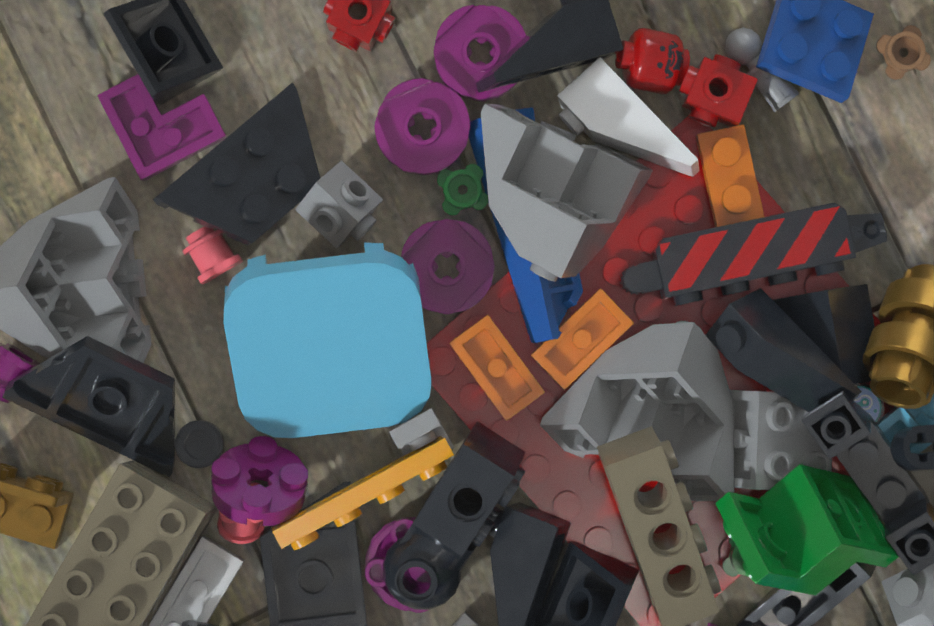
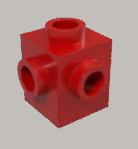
M327 0L323 13L328 15L326 20L328 29L334 33L331 39L357 52L359 46L371 52L376 41L384 43L396 17L390 15L393 10L390 0ZM357 3L368 9L366 16L359 20L353 19L349 15L350 9Z
M715 54L713 60L704 57L698 68L689 65L678 92L686 94L682 107L691 110L689 117L694 121L713 128L716 127L718 122L733 127L740 124L758 79L739 71L740 63L728 57ZM709 86H716L720 90L721 96H714L710 92Z

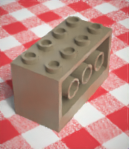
M134 460L120 463L26 626H149L216 513L217 507L163 474Z

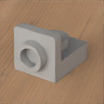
M433 408L389 431L397 448L401 449L403 455L423 447L439 436L446 439L452 451L454 449Z

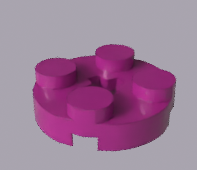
M469 5L459 8L444 20L437 31L433 50L436 70L444 84L461 97L470 98L478 102L501 97L512 90L518 83L478 93L476 83L526 36V33L519 21L501 7ZM474 41L480 45L485 44L487 41L491 43L493 48L489 54L493 60L488 64L482 61L476 64L471 62L469 58L473 52L469 47L470 44Z
M423 78L408 80L389 91L379 107L374 126L376 140L386 159L404 173L418 175L436 174L452 166L466 149L470 131L469 114L461 97L449 87ZM422 114L425 120L434 119L437 126L430 130L431 138L422 140L420 135L412 136L410 134L409 128L415 125L413 117Z
M450 219L427 222L409 236L402 248L401 257L409 265L414 264L419 278L422 308L428 311L445 315L466 311L479 303L491 286L495 267L491 247L484 235L466 222ZM439 255L445 258L455 255L459 259L455 266L459 272L456 278L452 279L446 275L439 279L435 275L438 269L435 259Z
M257 436L247 444L229 449L213 462L211 467L212 500L224 516L237 523L247 525L248 518L263 520V526L277 525L291 519L302 509L308 487V470L294 453L286 448L277 446L274 439L267 436ZM254 480H263L268 482V487H263L260 484L251 486L250 484Z

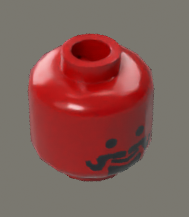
M638 28L632 33L628 41H621L624 50L616 53L615 66L618 69H622V77L628 87L663 95L672 91L676 85L681 86L689 68L690 53L688 49H684L683 42L678 35L648 28Z

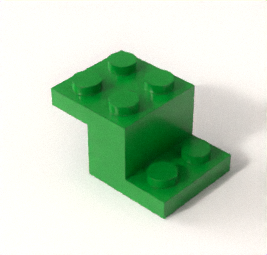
M799 464L760 498L727 492L715 503L724 520L723 528L726 534L735 542L743 559L742 565L745 573L757 585L817 595L856 562L886 568L899 557L885 538V528L873 506L850 476Z

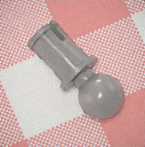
M745 27L736 29L728 35L725 41L726 54L728 58L741 65H746L750 70L747 74L758 79L755 87L758 88L775 113L796 97L799 92L789 81L756 68L762 48L759 34Z

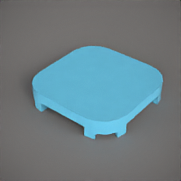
M364 242V253L267 264L266 254L248 259L247 267L236 274L228 286H225L223 319L238 405L244 419L257 431L272 437L299 438L390 427L407 422L421 412L430 397L431 371L419 278L413 263L409 265L402 257L384 250L383 243Z

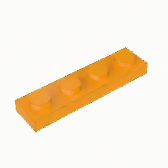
M439 436L423 447L409 452L302 510L291 519L271 527V530L281 549L291 544L294 551L318 539L320 536L316 530L334 521L336 527H340L362 515L363 513L359 507L372 499L377 498L379 504H382L405 491L402 483L418 474L422 481L444 471L448 468L444 460L452 457L454 454L446 439Z

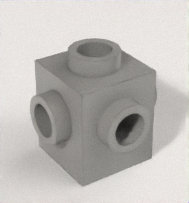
M341 160L313 185L295 210L337 249L351 236L356 241H359L372 228L377 220L371 214L383 199Z

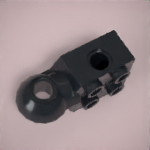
M478 421L430 493L404 537L398 539L388 549L384 558L383 580L389 593L399 603L412 609L431 610L445 604L456 593L461 581V570L471 557L476 546L480 547L501 510L495 505L498 503L504 508L507 506L526 470L519 466L525 451ZM421 567L429 573L431 581L427 583L415 581L409 573V568Z

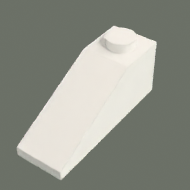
M601 57L557 95L563 109L559 116L577 136L584 131L594 142L691 177L700 171L698 159Z

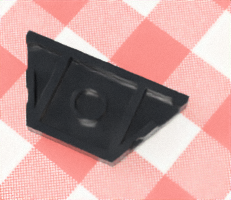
M291 83L156 196L153 199L154 202L165 209L170 207L194 218V222L209 229L217 228L225 232L227 237L247 246L255 242L300 203L313 185L320 179L295 85Z
M86 336L8 382L2 398L169 478L172 475L175 465V378Z
M351 481L343 482L304 509L351 484ZM356 519L340 527H336L334 521L316 530L320 536L318 539L295 551L291 544L281 549L272 530L260 537L270 626H368Z

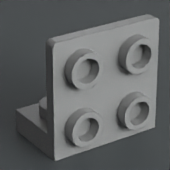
M730 390L733 400L735 488L770 490L799 464L831 472L832 458L829 459L801 421V417L809 412L775 392Z

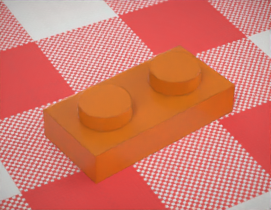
M744 124L697 134L695 137L715 227L763 218L762 203Z
M600 288L559 327V331L562 333L558 339L545 341L531 356L565 390L634 322Z
M489 315L449 343L506 421L545 393Z

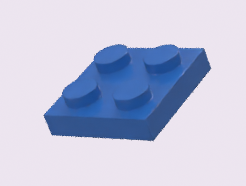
M776 0L756 68L843 103L850 97L874 13L843 0Z

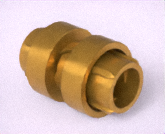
M921 264L907 269L904 272L903 278L893 281L888 286L878 314L881 324L873 329L863 356L864 366L870 372V389L873 394L890 405L905 409H916L927 405L934 394V265Z

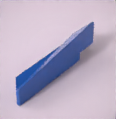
M533 107L516 109L520 114L535 121ZM481 118L470 121L468 137L476 163L483 170L481 180L485 193L488 195ZM491 210L530 341L538 343L558 339L562 333L558 327L568 308L577 304L583 293L580 274L578 273L576 276L568 278L558 277L557 281L554 282L530 270L532 263L518 256Z

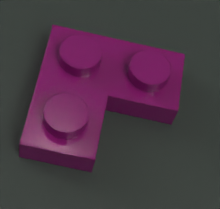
M137 74L97 95L142 181L167 170L227 137L205 94L162 115L155 100L151 97L140 76Z

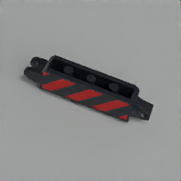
M834 202L663 238L652 252L653 261L639 263L636 266L632 265L626 268V271L622 272V277H620V284L623 286L622 289H625L626 293L630 292L631 295L660 290L662 299L673 297L675 306L703 300L702 291L720 287L722 296L749 291L751 290L749 281L768 277L769 286L798 280L796 271L815 267L816 276L844 271L843 261L856 258L857 252L886 242L887 233L881 213L847 215L846 209Z

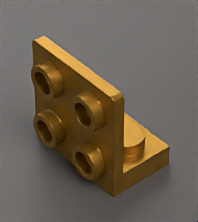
M0 463V533L54 550L57 549L74 493L62 490L63 481L38 474L35 477L27 476V479L16 476L18 468Z

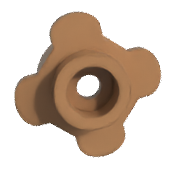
M906 26L902 32L894 36L885 34L877 40L876 49L879 53L883 54L887 64L885 73L893 80L903 78L906 72L914 69L923 71L931 63V56L926 52L925 44L921 39L922 33L916 26ZM900 49H906L908 55L906 57L900 56Z

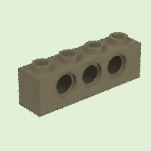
M650 426L597 446L596 448L661 626H685L719 613L714 594L721 592V587L712 565L704 567L700 553L708 551L698 524L689 525L685 512L693 510V505L684 483L675 484L671 470L678 468L679 465L670 441L667 439L660 442L654 429ZM658 481L652 490L639 492L640 487L646 482ZM672 523L667 531L658 534L654 533L655 529L661 524ZM686 565L681 572L668 574L675 566Z

